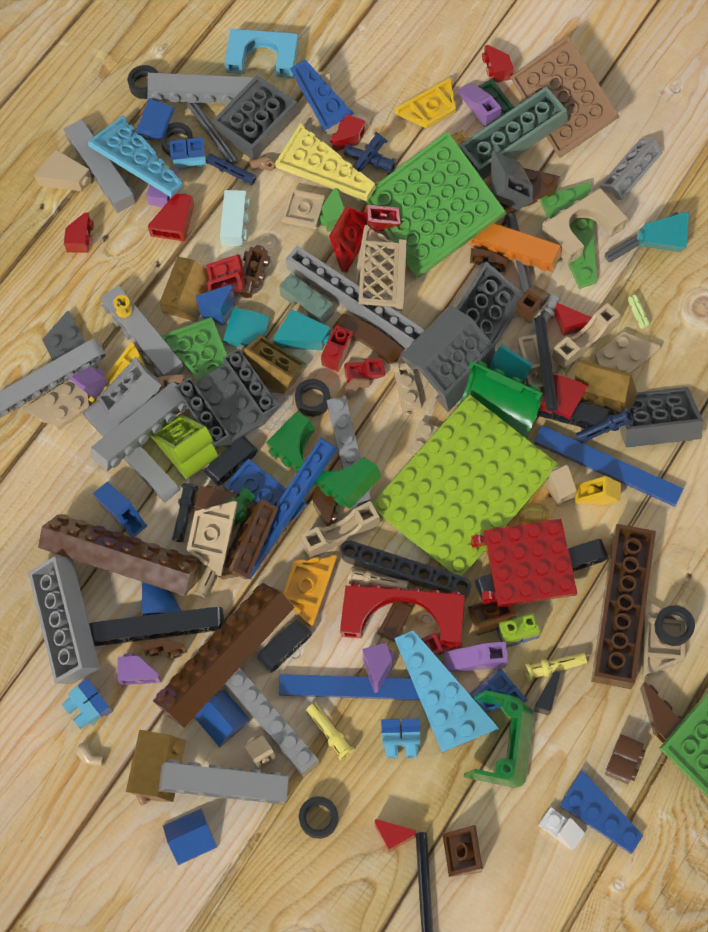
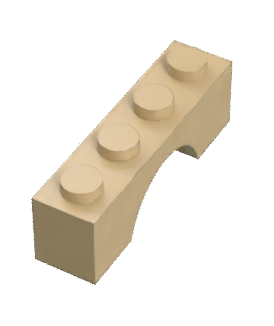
M606 303L593 315L581 331L572 337L567 336L554 347L552 358L565 370L618 325L621 315L611 305Z
M371 501L354 508L347 517L331 526L316 527L300 535L302 545L309 558H314L345 541L379 526L380 517Z

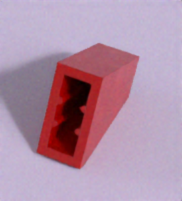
M176 193L148 224L150 237L185 242L194 209L193 197L185 193Z

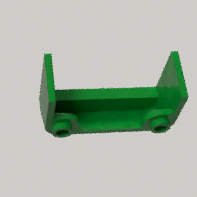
M484 690L475 695L474 700L502 706L504 714L511 718L507 756L495 763L493 773L473 769L464 773V778L511 788L520 787L526 782L534 719L533 711L517 697Z

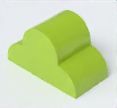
M182 414L162 427L157 434L151 435L160 450L169 458L176 470L186 480L218 457L207 428Z

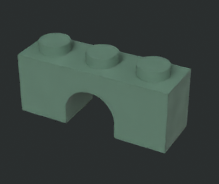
M292 273L279 285L281 297L293 306L297 303L302 305L307 311L309 318L325 324L333 316V304Z

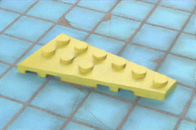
M301 123L275 162V166L278 169L332 189L337 188L340 192L367 202L376 188L374 182L354 169L349 162L343 160L326 143L316 138L311 131L306 130Z

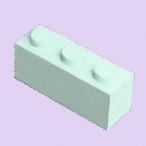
M224 191L220 230L222 246H243L244 240H247L245 224L249 222V214L246 211L250 209V198H247L246 191Z

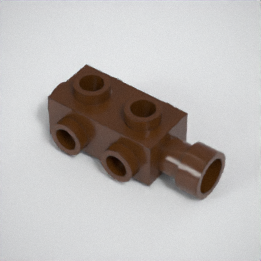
M256 245L255 247H250L249 251L244 253V290L238 291L241 297L252 298L253 287L259 288L260 283L264 282L265 267L269 266L271 257L268 256V250L263 246Z

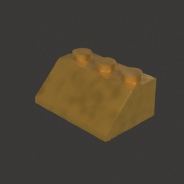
M177 256L159 302L162 313L197 322L200 311L196 296L209 291L207 282L210 280L205 267L195 260Z
M259 335L243 351V355L261 381L283 395L291 389L307 365L262 335Z
M579 359L575 380L588 386L581 401L592 402L600 407L606 406L617 412H621L624 408L630 411L638 396L632 374Z
M139 730L126 792L156 802H173L175 793L158 791L161 766L167 760H178L180 764L182 763L186 740L168 734Z

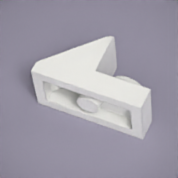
M550 807L538 825L572 851L585 835L584 831L571 818L566 819L552 807Z

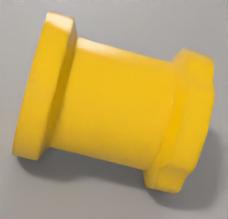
M126 295L115 297L113 305L117 315L120 318H128L132 314L129 298Z

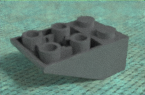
M493 150L491 160L492 194L498 202L516 210H520L532 203L533 186L521 163Z

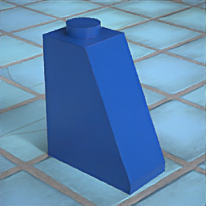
M106 482L93 493L99 504L131 538L147 527L132 503L109 482Z

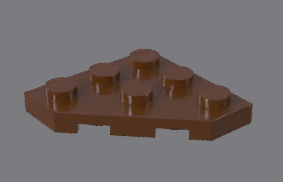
M523 168L533 186V202L527 206L538 202L537 199L544 196L550 197L555 194L561 181L560 176ZM499 202L507 215L514 212V208Z

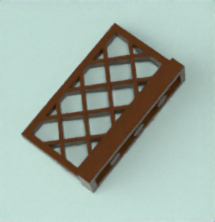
M261 499L256 506L247 508L248 513L240 524L231 545L232 547L226 557L223 575L218 576L219 578L241 577L245 580L249 579L277 513V507Z

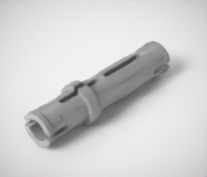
M553 294L549 296L546 305L540 310V316L545 317L546 327L555 315L556 304L560 302L559 297ZM535 326L530 335L536 334Z

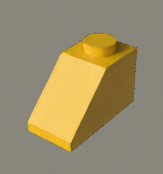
M607 476L575 485L577 490L575 503L608 505L621 501V483Z

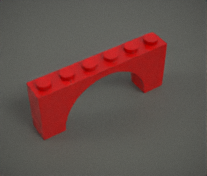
M360 584L345 585L340 625L342 637L362 639L363 630L371 616L382 607L400 601L418 605L430 613L439 627L442 646L461 647L465 595H461L460 592L453 591L446 594L438 590L422 592V590L417 588H411L409 591L402 590L399 587L384 589L378 585H371L370 587H362Z

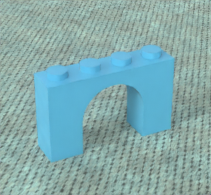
M230 29L225 57L226 73L243 74L247 55L257 48H269L277 54V77L294 78L290 68L296 65L299 46L298 34Z

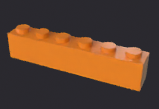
M494 223L467 242V244L474 248L485 249L502 255L509 260H517L524 265L538 267L542 271L553 272L562 255L561 245Z

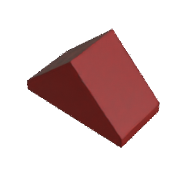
M375 205L365 206L367 224L374 231L401 225L399 208Z
M560 303L556 304L555 318L563 336L581 331L591 320V317Z
M375 819L374 826L388 852L415 838L416 830Z

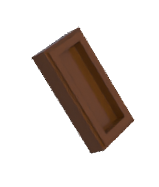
M393 602L377 634L395 643V638L400 635L413 607L404 602Z

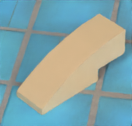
M536 334L518 337L520 356L533 363L530 374L525 380L526 386L534 385L540 388V392H542L544 387Z

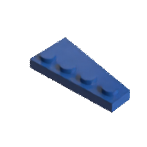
M306 59L290 68L323 131L338 124L341 119L344 120L346 114H354Z
M249 459L223 487L224 490L230 489L235 491L238 496L241 489L246 487L255 495L252 502L257 504L259 500L263 499L273 506H276L287 489ZM302 502L291 519L295 521L307 507V504Z
M581 771L559 806L632 854L643 835L597 785Z

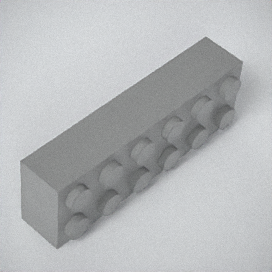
M54 556L28 573L54 682L57 684H73L100 669L73 559Z

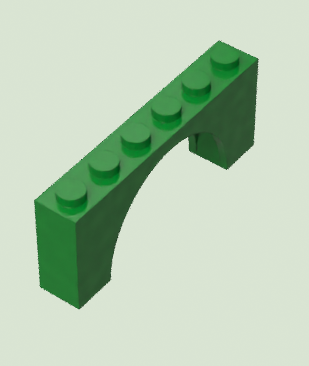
M297 411L266 442L270 449L268 451L270 455L275 459H281V462L287 468L292 467L296 474L305 462L304 450L307 441L315 432L311 420ZM363 457L345 469L322 471L313 486L320 487L326 496L329 497L331 495L334 497V500L340 506L345 505L351 509L382 475L377 465Z

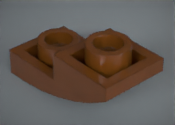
M471 248L470 263L480 265L487 262L499 273L506 272L507 260L487 250Z
M155 640L141 643L146 656H157L164 651L167 658L171 657L174 659L181 657L183 653H187L184 644L176 641Z

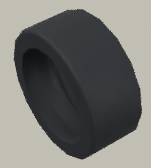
M140 65L133 68L128 74L127 81L130 92L139 99H148V87L140 88L135 86L134 83L141 77H148V73H158L152 66Z
M179 122L168 125L164 137L160 138L162 149L167 155L171 156L170 145L167 143V139L170 136L183 134L187 136V139L193 138L192 131L188 125Z
M308 379L298 385L295 391L296 407L301 413L314 417L325 413L328 409L327 400L331 399L330 391L324 382L317 379ZM316 389L323 393L324 399L317 406H307L302 402V394L307 390Z
M678 605L668 606L656 618L654 624L655 633L664 644L680 646L686 643L693 635L695 620L686 608ZM677 615L684 619L687 628L682 636L673 637L665 632L663 621L667 616Z
M316 796L309 798L303 803L299 810L298 818L305 834L312 838L321 839L328 837L335 831L338 826L339 816L337 808L332 801L325 797ZM316 805L326 807L331 814L329 825L322 830L311 828L306 820L309 809Z

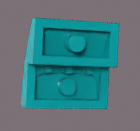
M232 308L223 342L239 348L241 345L247 347L259 335L265 336L270 317L249 310Z
M500 344L489 369L493 371L495 368L505 372L504 376L510 379L512 376L519 378L523 381L522 384L524 385L533 363Z

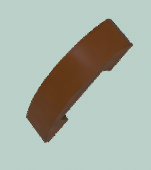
M342 314L332 327L334 329L338 325L353 331L352 338L376 351L378 357L383 358V360L390 364L396 362L404 352L398 344L384 333L353 316Z

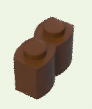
M620 734L604 775L625 784H629L630 780L635 781L638 769L635 768L638 761L642 762L646 752L643 749L644 743Z

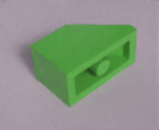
M337 188L333 189L321 208L322 215L319 216L321 225L325 226L327 232L333 230L344 210Z

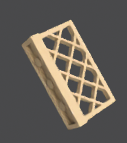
M399 239V243L362 240L358 304L395 307V311L403 310L406 240ZM366 247H373L376 251L370 255L366 251ZM385 249H395L394 253L390 256L384 252ZM378 254L385 258L380 263L374 258ZM369 261L376 265L370 270L365 266ZM387 262L394 266L389 271L383 267ZM380 269L384 275L378 278L373 272ZM368 276L375 280L370 285L364 281ZM388 277L393 283L386 286L382 280ZM377 284L383 288L379 293L372 289ZM369 291L374 297L371 299L363 298V294ZM387 292L392 296V300H384L381 296Z

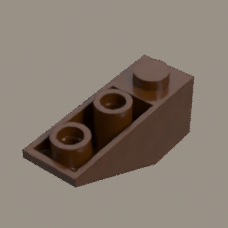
M645 682L640 690L653 734L664 743L683 721V718L677 716L672 711V706L658 696V691L652 685H648Z

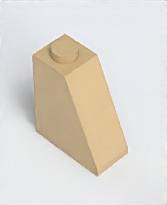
M57 150L51 154L34 174L39 186L82 191L92 180L90 170Z

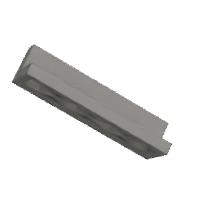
M639 139L601 183L600 188L612 191L617 200H623L663 153L656 139Z

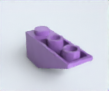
M470 83L457 90V93L485 128L500 118L501 107L490 94Z
M506 642L484 643L444 652L445 667L449 672L506 668L508 663Z

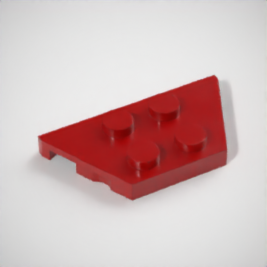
M350 207L344 208L329 235L342 272H348L361 248L364 227L368 225L366 213L356 211V209Z

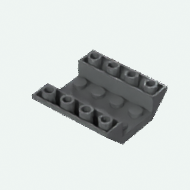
M449 306L400 357L411 370L418 369L439 393L436 397L438 402L449 412L462 399L470 376V370L468 369L470 362L476 363L479 360L486 363L489 369L496 352L492 342L471 317Z
M239 348L223 357L225 364L196 382H193L190 377L174 387L196 421L207 428L212 437V445L214 447L233 444L239 438L247 436L265 425L279 408V405Z

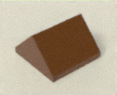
M497 602L488 604L478 603L468 606L477 636L496 631L499 628V623L517 618V614L512 606L498 607Z
M476 825L442 834L449 877L482 872L483 866Z

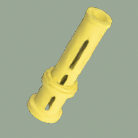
M581 652L551 661L542 659L538 663L530 665L526 663L524 664L526 677L530 682L534 678L549 677L555 671L587 665V658L585 653Z
M316 702L311 704L306 711L328 739L329 747L334 748L339 755L338 759L340 761L349 757L355 749L346 742L344 734L335 729Z

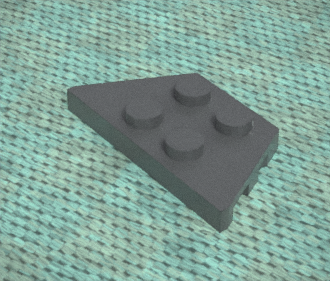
M69 311L60 318L42 339L53 361L85 343ZM97 364L90 366L94 370L98 368Z

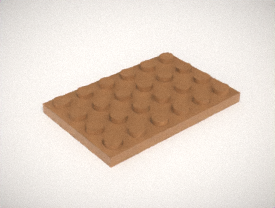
M568 36L510 77L524 101L547 87L567 110L568 122L546 136L559 158L620 117Z

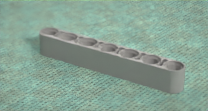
M96 338L91 339L1 390L0 418L63 383L72 375L104 359L106 353Z
M99 401L94 402L82 412L90 424L103 437L119 425L118 422L107 415ZM140 445L135 448V451L130 456L123 458L164 503L180 491L176 483Z

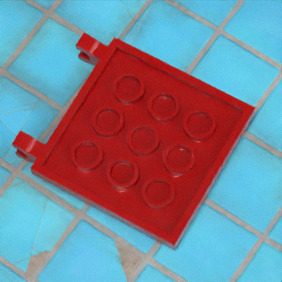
M562 519L488 529L483 531L484 536H471L472 548L486 546L495 592H482L483 604L497 602L498 607L577 596L578 592Z

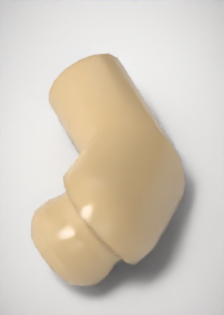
M87 743L79 744L76 753L85 765L103 766L104 756L92 755Z

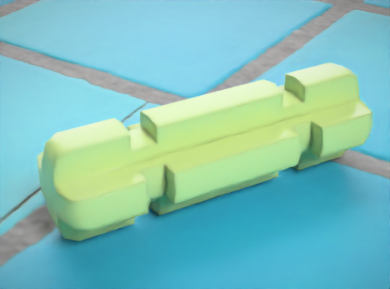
M630 296L628 302L632 306L631 309L636 320L639 321V327L641 329L649 327L650 322L645 317L646 313L642 304L639 303L638 296Z

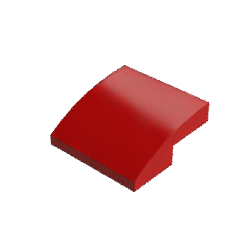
M237 254L206 265L210 280L207 282L209 291L228 285L232 286L233 293L244 290V271L241 255Z
M553 374L558 409L555 412L570 419L588 386L576 380ZM543 390V401L540 409L552 414L553 412L548 411L546 408L545 394Z

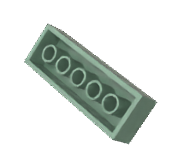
M545 87L460 144L459 148L483 180L491 174L493 150L514 159L567 123V110L553 93Z

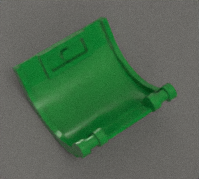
M477 360L475 363L471 361L468 366L470 370L469 380L459 405L470 394L527 439L543 401L541 389L531 384L529 387L522 384L523 381L514 376L510 379L504 376L505 372L499 369L490 370L484 362Z

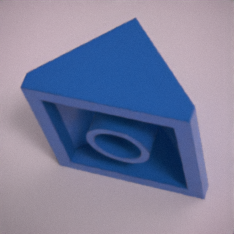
M149 98L138 124L137 134L145 140L163 138L174 108Z
M228 285L196 296L201 317L206 319L212 317L214 322L224 326L231 314L232 308L236 305L232 286Z
M225 690L215 694L194 717L219 747L224 745L251 721Z
M198 809L163 825L167 843L178 865L217 848L202 809Z

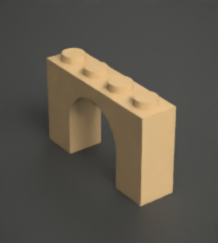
M600 188L595 192L591 191L584 199L575 201L568 209L561 210L552 219L548 218L545 220L541 234L547 241L561 245V257L569 264L582 256L584 245L570 229L569 225L579 218L593 219L612 237L625 228L628 218Z

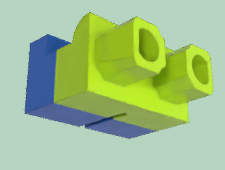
M534 613L499 623L497 633L500 642H506L507 648L520 644V642L524 643L539 638L540 630Z

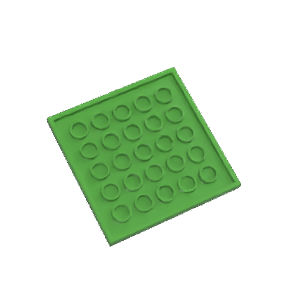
M448 131L376 184V188L368 202L364 201L366 205L399 208L401 225L384 229V231L394 243H399V239L406 240V263L417 279L507 214Z

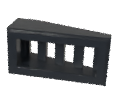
M555 671L535 704L534 712L550 715L560 676L558 671Z

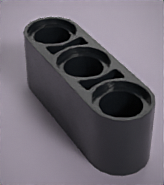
M243 436L214 459L205 468L204 473L217 486H220L233 476L247 459L251 460L254 458L258 449Z
M296 619L258 654L257 659L272 673L307 642L313 633L299 619Z

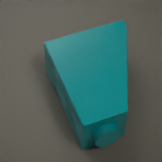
M689 212L646 223L637 232L638 246L681 252L687 247Z
M291 309L273 340L274 344L285 349L323 350L331 336L330 327Z

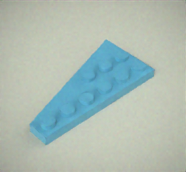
M124 115L88 141L89 147L170 197H173L183 188L182 181L172 170L165 166V162L161 158L159 159L156 156V152L142 136L135 132V128L126 122Z
M414 631L395 638L397 647L442 753L499 729Z

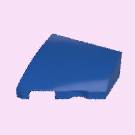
M142 582L143 616L182 611L171 591Z
M501 668L470 693L473 699L475 695L487 690L517 697L524 703L527 701L525 696ZM475 700L484 712L502 707Z

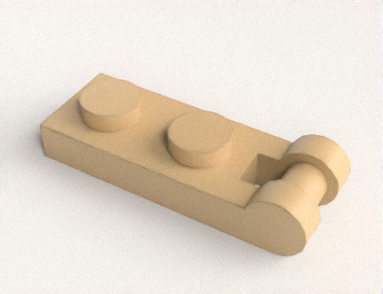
M392 363L402 412L421 409L413 370L406 363ZM406 370L407 374L401 375L400 371Z

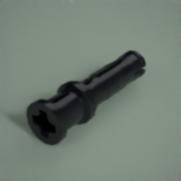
M190 483L182 484L181 498L178 499L180 507L172 540L175 541L177 539L176 542L180 543L184 542L190 511L195 505L196 491L199 490L198 486Z

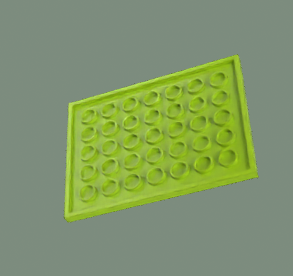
M469 394L372 504L378 515L446 571L464 576L487 550L486 546L472 548L471 536H484V530L507 527L547 481L550 471L559 466V464Z

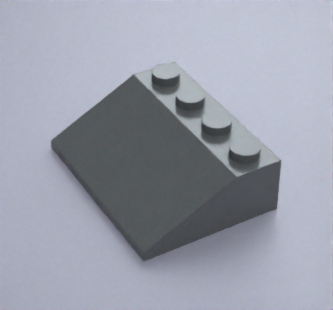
M256 75L212 120V123L242 153L254 160L298 115L297 101Z
M484 262L474 268L451 306L471 317L495 347L514 317L517 303L524 293L489 263Z
M681 387L637 392L638 396L630 409L634 423L620 427L625 447H636L701 439L703 419L689 388Z

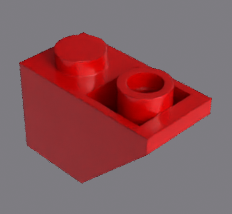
M485 45L482 60L487 65L488 77H491L495 83L511 80L510 77L513 75L514 67L509 54L490 45Z
M346 114L344 120L341 119L337 132L333 133L331 137L332 149L337 152L343 150L347 144L350 146L359 145L366 132V121Z
M88 212L83 213L65 228L64 246L67 253H89V246H92V235L90 233L94 229L93 219H90Z
M336 325L321 354L322 366L339 372L347 356L353 331Z

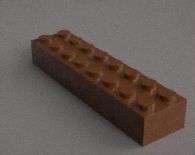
M66 514L56 515L41 528L38 548L184 596L199 580L202 562L193 555H183L174 549H165L155 543L143 542L137 537L131 538L124 536L121 532L106 530L103 526H93L84 520L72 519Z
M616 524L591 682L632 689L635 684L656 535L654 530Z
M264 583L257 586L251 596L240 604L238 610L226 619L224 625L213 633L211 639L199 648L198 653L185 663L184 668L171 678L170 683L157 693L153 702L169 718L185 728L295 607L281 591Z

